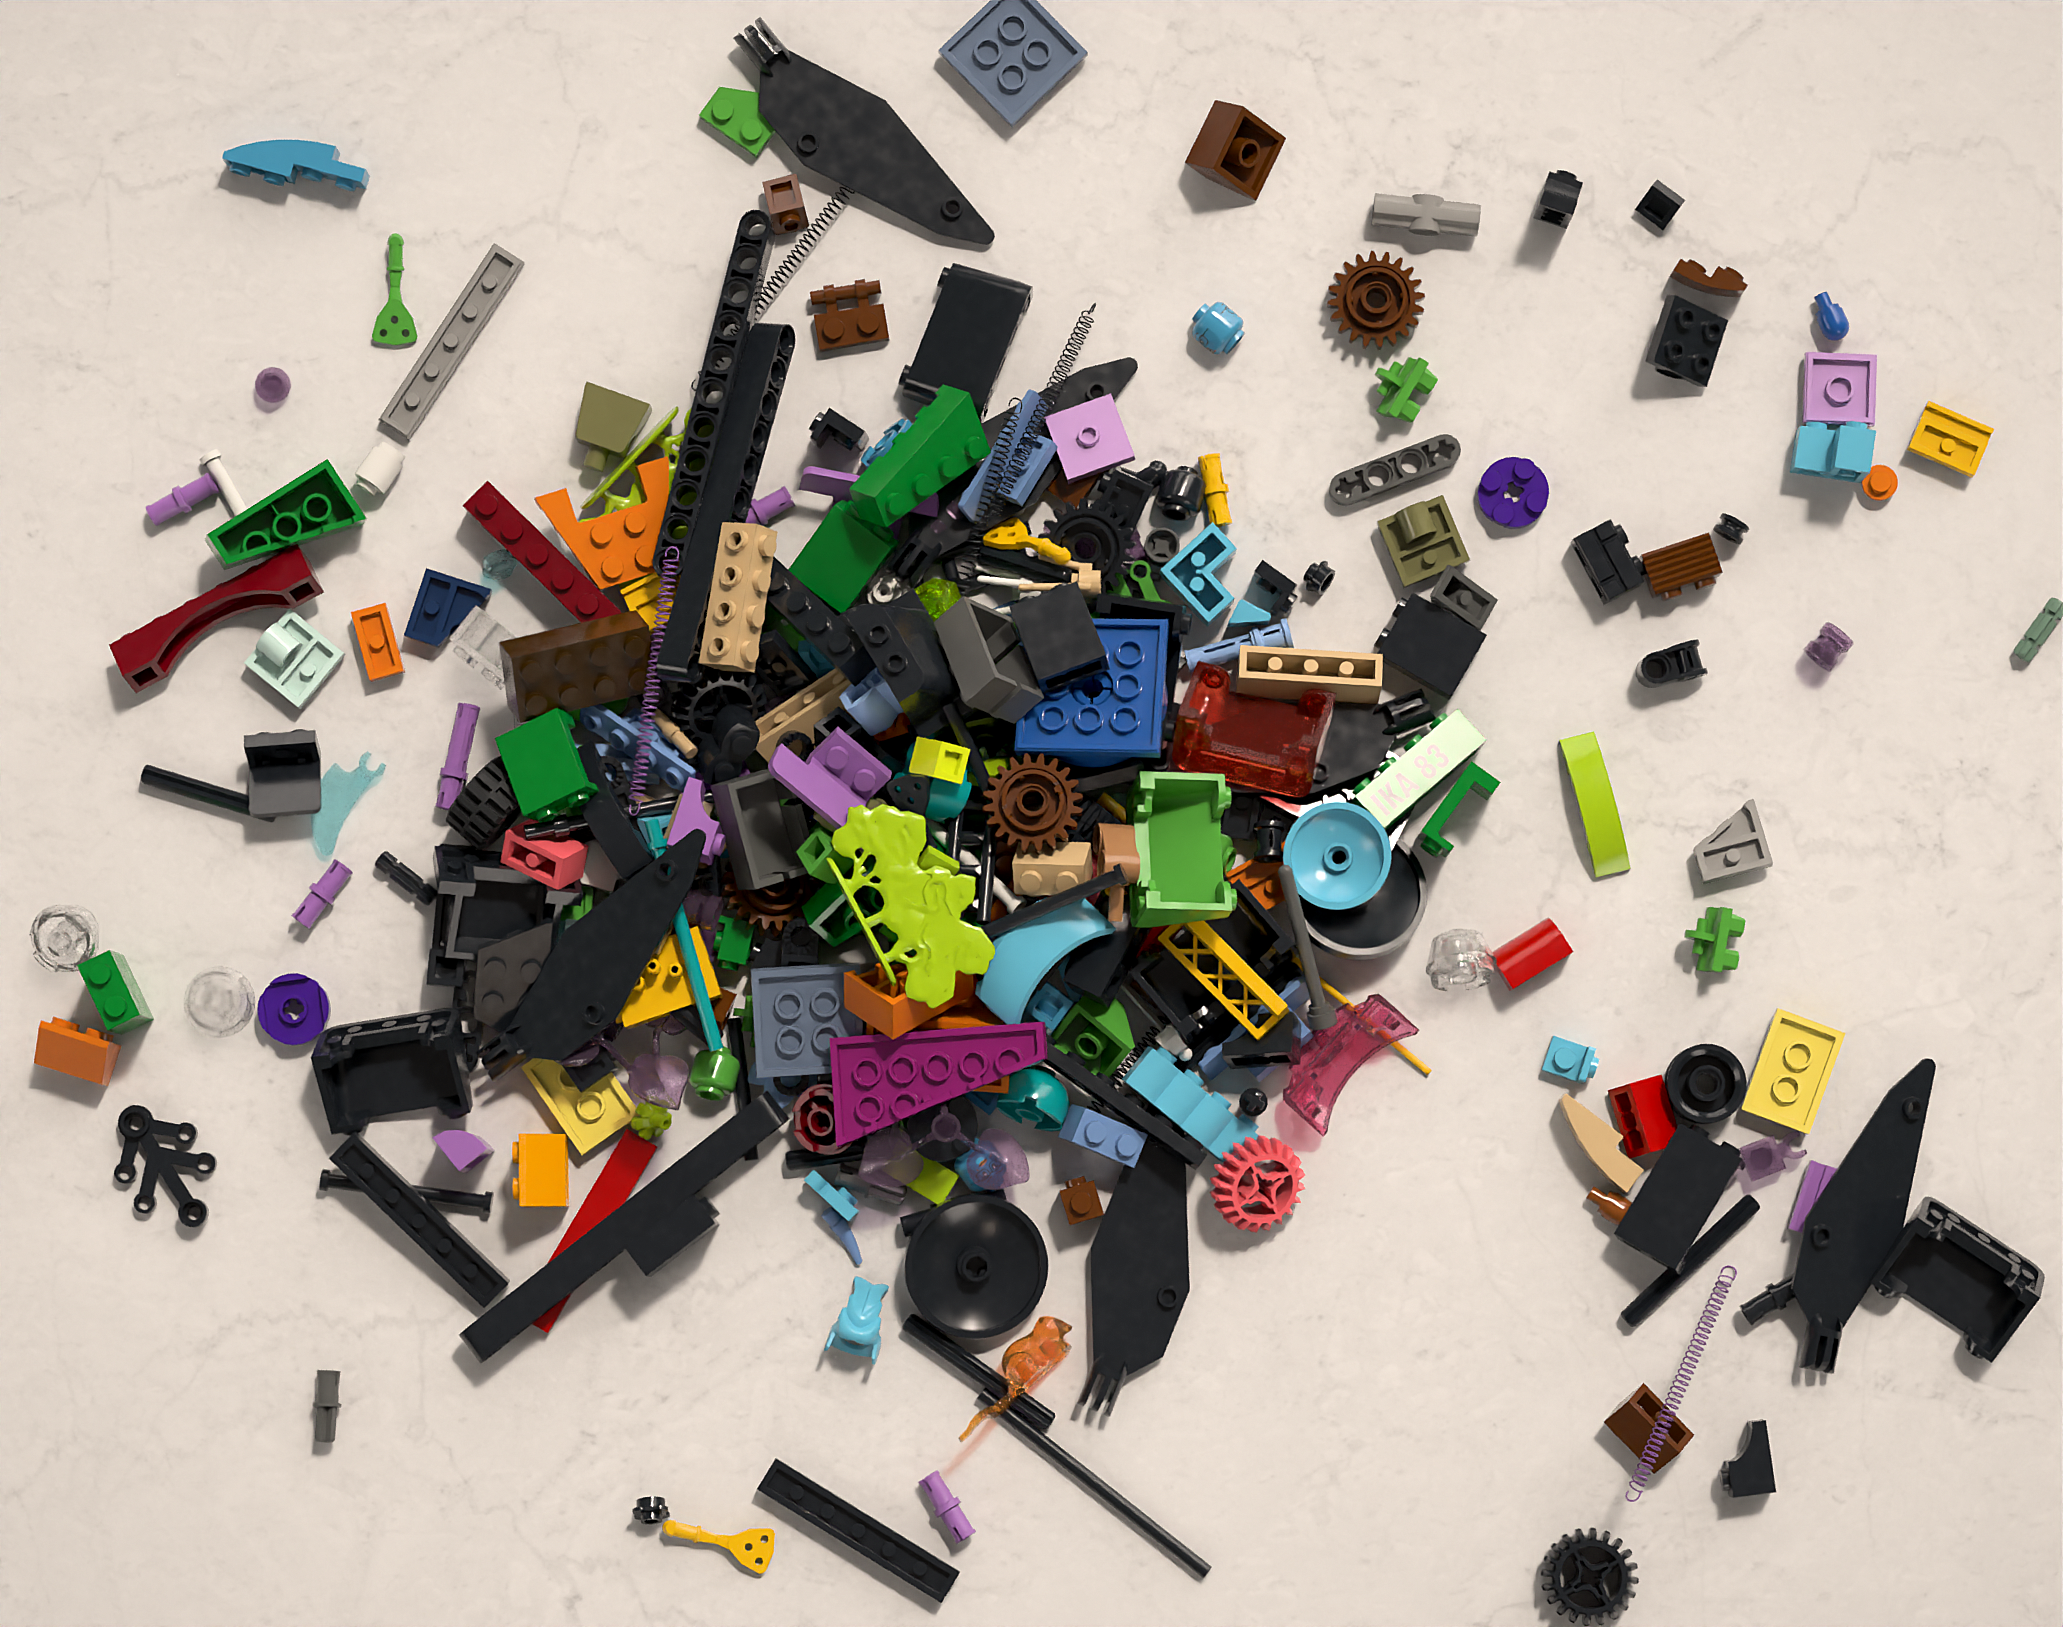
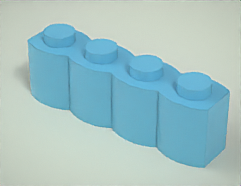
M1148 1046L1121 1079L1186 1134L1198 1140L1208 1152L1222 1163L1225 1161L1222 1152L1231 1154L1233 1152V1143H1239L1243 1146L1245 1136L1256 1140L1258 1134L1255 1131L1259 1128L1258 1125L1244 1114H1241L1239 1118L1233 1115L1228 1110L1232 1105L1216 1091L1210 1096L1201 1088L1204 1081L1189 1069L1183 1073L1173 1064L1177 1059L1166 1049L1160 1046L1156 1051Z

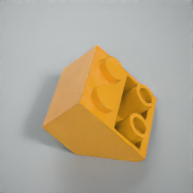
M518 1134L519 1142L512 1143L513 1163L519 1164V1178H513V1199L519 1200V1206L525 1208L569 1207L568 1135Z

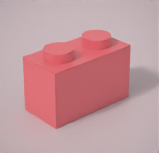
M528 819L506 830L501 863L556 890L583 877L588 845L569 836L555 838L554 834L526 840L524 825L539 823L533 819Z

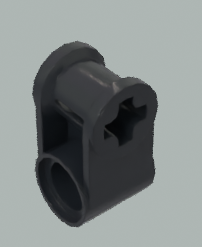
M1699 640L1686 641L1646 655L1637 664L1635 670L1639 683L1648 688H1656L1707 675V668H1703L1697 649L1700 645ZM1653 661L1661 666V678L1655 679L1647 674V662Z

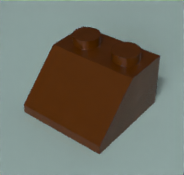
M1215 100L1185 163L1205 178L1256 201L1286 137L1244 106Z

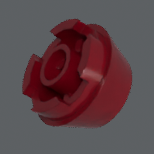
M818 1084L811 1086L801 1094L792 1109L796 1128L793 1132L800 1144L812 1152L816 1151L827 1155L837 1154L846 1150L854 1141L836 1147L833 1086L830 1084Z

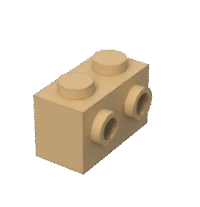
M1019 842L1012 862L1014 893L1030 897L1056 895L1091 880L1093 875L1091 843L1056 842L1055 850H1052L1047 843H1043L1041 854H1037L1034 845L1030 844L1027 852L1022 854L1021 843Z

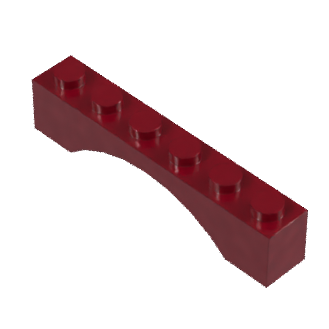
M488 480L462 505L580 623L622 613Z
M295 544L290 548L281 550L277 555L264 562L248 568L238 576L218 584L215 588L197 598L188 600L171 612L155 618L152 622L132 633L123 635L119 640L109 644V647L122 677L134 692L138 693L168 677L176 661L185 650L203 633L220 622L238 614L257 609H294L324 593V590L311 562L299 545Z

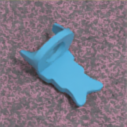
M856 1276L853 1280L854 1294L849 1296L847 1307L842 1308L837 1322L832 1325L824 1351L833 1346L853 1355L872 1357V1364L875 1365L881 1349V1337L879 1335L881 1324L879 1314L882 1309L881 1299L888 1292L889 1286L886 1284L874 1285ZM846 1340H854L857 1343L864 1345H854L847 1342Z

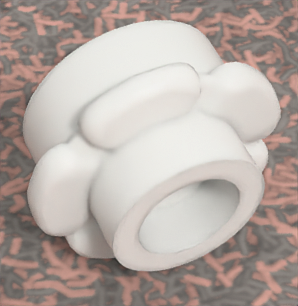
M887 575L883 578L875 577L868 585L869 591L866 593L868 602L870 604L887 605L900 597L901 589L897 587V581ZM883 589L887 591L885 596L880 594V591Z

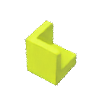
M917 737L909 772L962 784L970 749L943 741Z

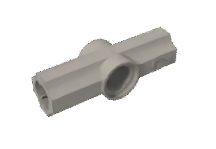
M1375 193L1371 225L1409 229L1408 231L1413 234L1425 236L1448 233L1477 237L1481 205L1444 201L1442 197L1430 194H1415L1412 197Z

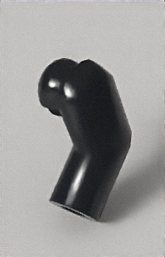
M1158 460L1150 462V466L1139 472L1119 467L1121 471L1154 485V488L1160 486L1162 477L1167 472L1166 465Z

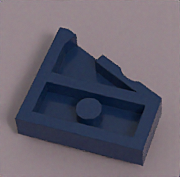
M426 568L404 636L439 648L491 596L492 589Z

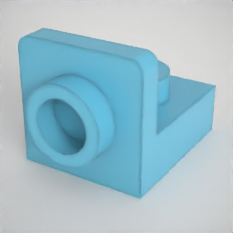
M1552 1036L1541 1070L1583 1084L1587 1077L1593 1079L1599 1063V1058L1594 1057L1596 1048L1586 1047Z

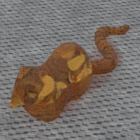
M1042 1316L1037 1320L1030 1334L1016 1340L1006 1349L1002 1357L1001 1366L1008 1383V1393L993 1406L984 1408L972 1418L967 1429L958 1438L961 1443L971 1435L981 1422L1002 1414L1023 1391L1032 1387L1051 1368L1069 1354L1072 1346L1065 1341L1064 1336L1072 1330L1071 1325L1052 1316Z

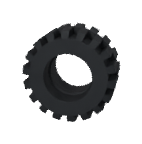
M501 756L491 760L471 779L452 803L445 820L449 826L477 850H482L493 844L522 813Z

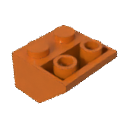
M53 1017L51 1023L40 1021L34 1058L35 1064L101 1085H109L122 1046L112 1043L114 1035L88 1027L84 1034L78 1032L79 1024Z

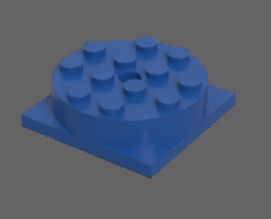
M1092 619L1106 653L1110 669L1043 694L1044 698L1017 721L1015 737L1016 755L1028 753L1029 755L1039 756L1044 754V756H1054L1071 765L1089 768L1111 766L1131 757L1160 758L1162 724L1168 703L1165 682L1169 633L1168 620ZM1092 692H1101L1098 697L1093 698L1092 704L1091 699L1087 696Z

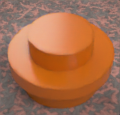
M1885 465L1872 466L1870 473L1862 481L1864 493L1869 498L1877 501L1890 498L1898 486L1895 472Z

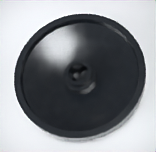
M1398 838L1391 851V866L1385 883L1365 903L1350 909L1330 910L1318 907L1299 895L1311 943L1321 950L1340 958L1370 960L1394 952L1409 940L1425 913L1427 883L1419 860L1405 842ZM1338 851L1333 855L1335 864H1342L1346 860V855L1342 851Z
M988 1194L960 1195L947 1199L932 1208L922 1217L912 1231L904 1255L905 1283L911 1299L918 1310L930 1323L940 1330L963 1338L980 1339L993 1337L1019 1325L1038 1304L1043 1295L1048 1277L1047 1250L1040 1231L1034 1222L1013 1203Z

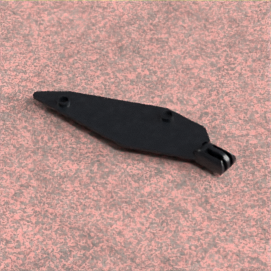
M761 17L755 20V24L772 47L752 25L747 26L744 32L762 57L759 56L742 34L738 33L733 38L760 71L759 112L804 166L939 235L983 245L993 242L995 234L991 227L886 100L788 50ZM954 204L958 207L959 211L954 214L949 213L946 210V206Z
M1127 357L1083 368L1065 378V383L1057 382L1062 386L1061 389L1053 385L1050 387L1057 389L1060 394H1055L1049 389L1045 391L1057 397L1056 400L1049 398L1046 394L1043 395V398L1054 402V405L1047 404L1052 410H1047L1046 412L1052 415L1094 400L1096 398L1090 394L1093 390H1100L1103 396L1111 393L1113 400H1115L1138 369L1137 361L1134 358ZM1044 390L1038 393L1040 397L1045 393ZM1017 405L1009 408L1006 411L1015 412ZM1005 411L981 424L990 450L995 445L1000 430L1002 431L1005 428L1001 424L1007 425L1009 422L1003 418L1011 419L1012 415L1005 413ZM1040 421L1044 427L1037 426L1041 432L1033 433L1052 440L1046 423ZM1057 452L1052 456L1023 506L1000 497L995 498L1004 501L1006 505H1000L994 500L995 505L1002 507L1003 511L993 508L1000 516L997 517L991 514L989 521L990 519L992 521L987 526L988 529L1037 502L1062 469ZM987 456L935 492L939 499L937 517L908 512L910 536L884 569L889 574H892L910 550H912L895 576V579L901 583L904 582L923 559V562L910 577L907 583L908 588L913 589L939 556L975 537L970 535V533L981 534L980 531L971 527L985 528L978 523L970 522L958 508V503L963 492L969 487L979 471L981 463ZM981 518L979 522H986V520Z
M1422 688L1382 704L1268 703L1182 736L1180 739H1174L1173 742H1167L1166 747L1161 749L1160 758L1141 757L1144 770L1150 772L1225 774V786L1230 787L1231 793L1313 795L1378 770L1396 736L1429 724L1436 717L1434 712L1430 710L1431 706L1428 700L1424 698L1425 694ZM1162 761L1165 765L1157 767L1153 763ZM1134 780L1126 781L1123 783L1132 785Z
M692 830L563 932L510 1026L476 1052L478 1057L482 1058L481 1063L484 1068L489 1070L488 1075L492 1081H498L527 1057L564 1061L617 1019L693 885L706 842V834L703 830ZM671 866V873L668 875V868Z
M1922 1059L1887 1092L1805 1217L1791 1285L1792 1292L1807 1321L1798 1365L1800 1368L1819 1372L1823 1371L1829 1374L1834 1373L1842 1330L1871 1286V1278L1904 1227L1936 1070V1064L1932 1059ZM1910 1103H1912L1913 1109L1911 1112H1909Z
M1148 1104L1146 1112L1154 1117L1158 1113L1167 1118L1153 1105ZM1173 1123L1174 1127L1172 1130L1184 1138V1131ZM1148 1136L1135 1168L1127 1165L1123 1166L1090 1248L1093 1364L1077 1404L1082 1406L1086 1404L1099 1374L1101 1377L1090 1404V1409L1097 1412L1105 1398L1111 1380H1114L1115 1382L1103 1410V1414L1109 1417L1126 1376L1164 1356L1190 1291L1186 1163L1158 1143L1152 1142Z

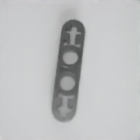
M1442 434L1343 471L1332 479L1329 487L1330 497L1338 505H1352L1449 468L1459 459L1461 452L1460 443L1452 435ZM1444 442L1446 447H1453L1454 450L1450 453L1449 460H1445L1443 455L1432 458L1431 462L1434 466L1428 467L1427 456L1423 452V448H1428L1429 455L1439 449V443ZM1408 454L1418 456L1422 464L1420 470L1416 473H1407L1401 465L1404 456ZM1382 467L1387 471L1389 478L1384 485L1376 486L1370 482L1368 473L1372 468ZM1362 473V481L1368 490L1367 492L1362 493V487L1358 486L1351 490V497L1346 498L1343 493L1337 494L1336 490L1339 488L1341 480H1345L1347 485L1358 482V477L1355 474Z

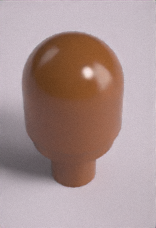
M1593 1186L1586 1197L1599 1206L1597 1212L1603 1218L1618 1226L1632 1204L1630 1200L1617 1192L1614 1193L1610 1190L1607 1195L1595 1186Z

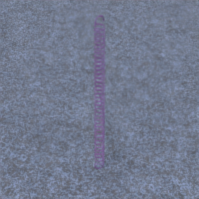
M674 546L669 547L666 550L665 557L667 556V551L671 548H674L678 552L677 560L663 561V564L667 566L663 567L662 570L667 573L661 574V577L667 580L660 581V583L664 586L660 587L659 590L664 593L658 594V597L664 600L657 601V603L661 605V607H657L656 610L661 613L655 614V617L661 620L654 621V623L659 627L653 628V630L658 633L653 634L652 637L658 640L651 641L653 645L658 647L650 648V650L655 653L650 654L649 657L655 660L648 661V663L655 667L647 668V670L652 673L647 674L646 677L652 680H648L645 683L652 687L644 688L646 692H649L651 694L643 695L644 698L649 700H645L642 703L649 707L641 708L643 712L649 714L640 715V717L645 720L640 721L639 723L645 727H641L638 730L645 734H639L637 735V737L645 741L636 742L637 745L642 747L636 748L635 750L642 754H636L634 757L642 761L633 762L634 765L639 767L633 768L632 770L639 774H634L631 777L639 781L630 782L631 785L638 788L629 789L632 793L635 794L628 796L630 799L639 802L637 813L640 809V803H643V801L632 798L631 796H644V794L632 790L646 788L635 785L633 783H646V781L635 778L633 776H647V774L638 772L635 769H648V767L641 766L636 763H648L649 761L638 758L636 756H650V754L639 751L637 749H651V747L639 743L652 742V740H648L639 736H653L652 733H648L640 729H654V727L642 724V722H655V720L648 719L643 716H655L656 714L645 711L643 709H657V707L648 705L644 702H658V700L646 697V695L659 694L648 691L646 689H660V687L651 685L647 682H661V680L649 677V675H658L657 672L649 669L657 668L655 664H652L650 662H657L658 658L652 657L651 655H659L658 651L652 649L661 648V645L655 644L653 642L663 641V639L655 637L654 635L665 634L664 632L655 629L667 627L656 622H668V619H664L656 615H670V613L658 609L672 608L671 606H667L659 602H672L673 600L661 597L659 595H674V593L661 590V588H675L674 586L662 583L664 581H676L674 579L662 576L677 575L674 572L664 570V568H678L677 566L665 563L667 561H678L679 551ZM630 805V807H629V812H630V814H631L632 816H635L637 813H635V814H632V813H631V810H630V809H631V805Z
M1729 1265L1723 1267L1722 1270H1721V1273L1723 1272V1270H1724L1726 1267H1731V1268H1733V1269L1735 1270L1734 1278H1732V1277H1730V1276H1726V1275H1720V1276H1718V1280H1719L1720 1277H1727V1278H1730V1279H1732V1280L1734 1281V1280H1735V1277H1736V1275H1737V1271H1736L1735 1267L1729 1266ZM1719 1280L1715 1283L1714 1293L1710 1294L1711 1299L1708 1300V1303L1710 1300H1713L1718 1304H1724L1723 1301L1712 1298V1295L1715 1294L1722 1299H1726L1725 1295L1715 1292L1714 1289L1718 1288L1724 1293H1729L1726 1288L1718 1287L1717 1283L1720 1282L1726 1287H1731V1284ZM1710 1303L1705 1306L1704 1316L1700 1317L1701 1322L1698 1323V1328L1695 1329L1694 1339L1690 1341L1689 1351L1685 1352L1686 1357L1683 1358V1363L1680 1364L1681 1368L1678 1369V1373L1680 1370H1683L1688 1374H1694L1693 1371L1683 1368L1682 1364H1686L1693 1369L1696 1368L1694 1364L1685 1362L1684 1359L1688 1358L1695 1363L1699 1362L1696 1358L1687 1356V1353L1690 1352L1697 1357H1701L1700 1353L1691 1351L1689 1347L1693 1346L1699 1351H1704L1702 1347L1693 1345L1692 1341L1695 1340L1701 1345H1707L1706 1342L1695 1339L1694 1336L1698 1335L1703 1339H1709L1707 1335L1698 1333L1697 1329H1701L1708 1334L1711 1333L1709 1329L1700 1327L1699 1324L1703 1323L1713 1328V1324L1702 1321V1318L1705 1317L1712 1322H1716L1715 1318L1706 1316L1704 1312L1708 1311L1714 1316H1719L1717 1312L1707 1309V1306H1711L1716 1310H1721L1719 1306ZM1680 1373L1675 1376L1674 1386L1670 1387L1671 1392L1668 1393L1669 1398L1665 1399L1666 1404H1663V1410L1660 1411L1661 1415L1657 1417L1656 1427L1652 1429L1651 1439L1647 1441L1646 1451L1642 1452L1641 1463L1637 1464L1638 1469L1634 1470L1636 1475H1633L1632 1479L1634 1476H1637L1644 1481H1648V1478L1638 1475L1636 1471L1640 1470L1644 1474H1651L1649 1471L1639 1468V1465L1642 1464L1649 1469H1653V1466L1643 1463L1641 1459L1645 1458L1649 1462L1656 1463L1654 1459L1644 1456V1453L1647 1452L1654 1457H1658V1454L1648 1451L1646 1447L1650 1446L1656 1451H1661L1659 1447L1650 1445L1649 1441L1652 1440L1659 1445H1664L1663 1442L1653 1439L1651 1436L1656 1435L1661 1439H1666L1664 1435L1655 1433L1654 1429H1658L1663 1433H1669L1668 1430L1658 1427L1656 1424L1661 1423L1666 1427H1671L1669 1423L1660 1421L1659 1417H1663L1671 1422L1674 1421L1671 1417L1662 1415V1411H1666L1673 1416L1676 1415L1675 1412L1665 1409L1664 1406L1668 1405L1675 1410L1679 1409L1676 1405L1667 1403V1399L1681 1404L1680 1400L1671 1398L1669 1394L1673 1393L1675 1396L1683 1398L1682 1394L1673 1392L1672 1388L1675 1387L1679 1391L1686 1392V1389L1683 1387L1675 1386L1674 1382L1678 1381L1684 1386H1689L1687 1382L1677 1379V1376H1681L1686 1380H1691L1689 1376ZM1634 1479L1633 1481L1629 1482L1630 1487L1635 1491L1639 1492V1496L1635 1500H1629L1627 1498V1494L1629 1491H1627L1625 1495L1627 1501L1634 1502L1638 1500L1641 1493L1643 1492L1642 1490L1639 1491L1635 1489L1631 1485V1483L1635 1482L1639 1486L1645 1487L1646 1485L1640 1481H1635Z

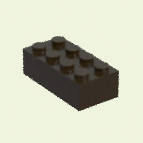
M636 610L499 642L507 705L519 723L531 721L556 708L569 712L649 693L644 688L652 687L645 683L648 680H652L646 677L647 674L652 673L647 668L654 667L648 663V661L653 660L649 657L652 654L650 650L649 625ZM647 682L656 686V682ZM646 689L651 692L657 691V689Z

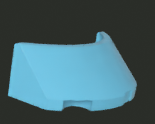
M1083 898L1001 933L993 942L995 946L994 958L989 961V968L984 974L983 979L976 982L975 994L1006 1025L1020 1024L1022 1014L1032 992L1048 970L1059 959L1080 944L1102 935L1112 934L1116 928Z

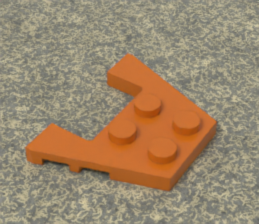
M668 456L635 466L645 496L644 503L581 523L577 522L566 488L534 498L539 509L549 519L555 531L565 541L576 560L599 590L655 573L653 557L669 498Z

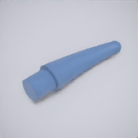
M829 1207L821 1215L822 1218L844 1243L855 1263L861 1264L860 1250L847 1221L833 1207Z

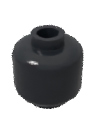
M1179 466L1175 470L1165 472L1156 497L1157 505L1162 510V514L1174 521H1187L1189 518L1196 516L1203 504L1206 483L1198 476V472L1191 467Z

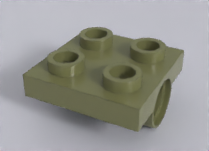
M1443 495L1426 502L1421 501L1410 505L1376 523L1403 588L1443 573L1447 565L1455 568L1470 561Z

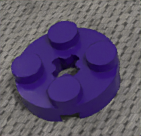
M1518 457L1503 458L1490 465L1482 475L1477 491L1478 503L1486 518L1508 529L1524 528L1535 522L1546 508L1549 497V485L1542 470L1530 459ZM1508 484L1521 487L1523 493L1519 495L1520 501L1513 502L1512 498L1504 497L1503 493L1508 490Z
M298 973L285 974L275 978L265 988L264 993L261 994L257 1007L258 1018L262 1028L273 1039L286 1045H303L313 1041L325 1031L330 1019L331 1005L326 991L317 981ZM296 999L298 1005L304 1006V1012H300L299 1018L293 1020L292 1015L285 1014L284 1012L285 1008L290 1006V1000Z

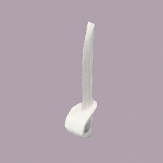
M1123 981L1120 988L1160 1031L1155 1037L1157 1042L1172 1054L1179 1056L1182 1061L1190 1060L1192 1051L1181 1039L1173 1025L1170 1023L1165 1026L1133 989Z

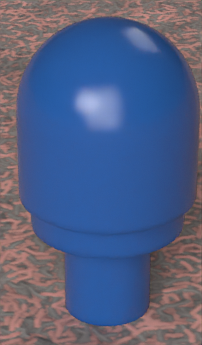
M1827 292L1816 295L1814 299L1819 308V311L1816 313V321L1822 334L1827 339L1833 341L1844 338L1849 331V322L1843 308L1838 303L1832 304Z

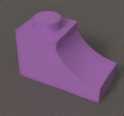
M688 777L667 846L669 849L692 830L701 829L706 834V842L700 862L712 865L715 855L720 856L723 851L726 835L722 834L720 823L712 820L704 810L706 790L703 781Z

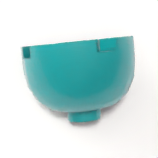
M1036 1066L1035 1069H1023L1010 1076L1008 1093H999L996 1107L1002 1114L1015 1122L1022 1124L1023 1117L1027 1120L1038 1122L1034 1129L1054 1132L1060 1131L1066 1120L1070 1105L1069 1095L1063 1083L1055 1078L1056 1073L1053 1070L1044 1066Z

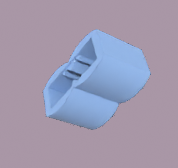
M877 666L856 687L851 684L839 697L846 710L870 736L886 731L892 726L896 717L904 712Z

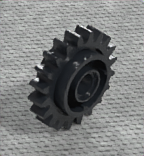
M1085 497L1080 499L1079 509H1076L1071 501H1067V514L1056 508L1053 513L1057 522L1046 519L1043 524L1050 530V533H1040L1038 538H1047L1051 543L1061 548H1067L1071 554V561L1092 563V570L1101 571V593L1107 592L1106 581L1117 587L1120 581L1116 573L1128 575L1130 572L1123 565V562H1133L1135 560V556L1127 553L1126 549L1136 546V542L1125 539V536L1133 531V527L1121 528L1120 526L1126 516L1122 514L1113 518V504L1107 507L1105 511H1102L1101 499H1096L1092 508H1089ZM1081 538H1089L1095 543L1096 551L1093 556L1086 557L1078 551L1077 545ZM1071 569L1073 573H1079V571Z

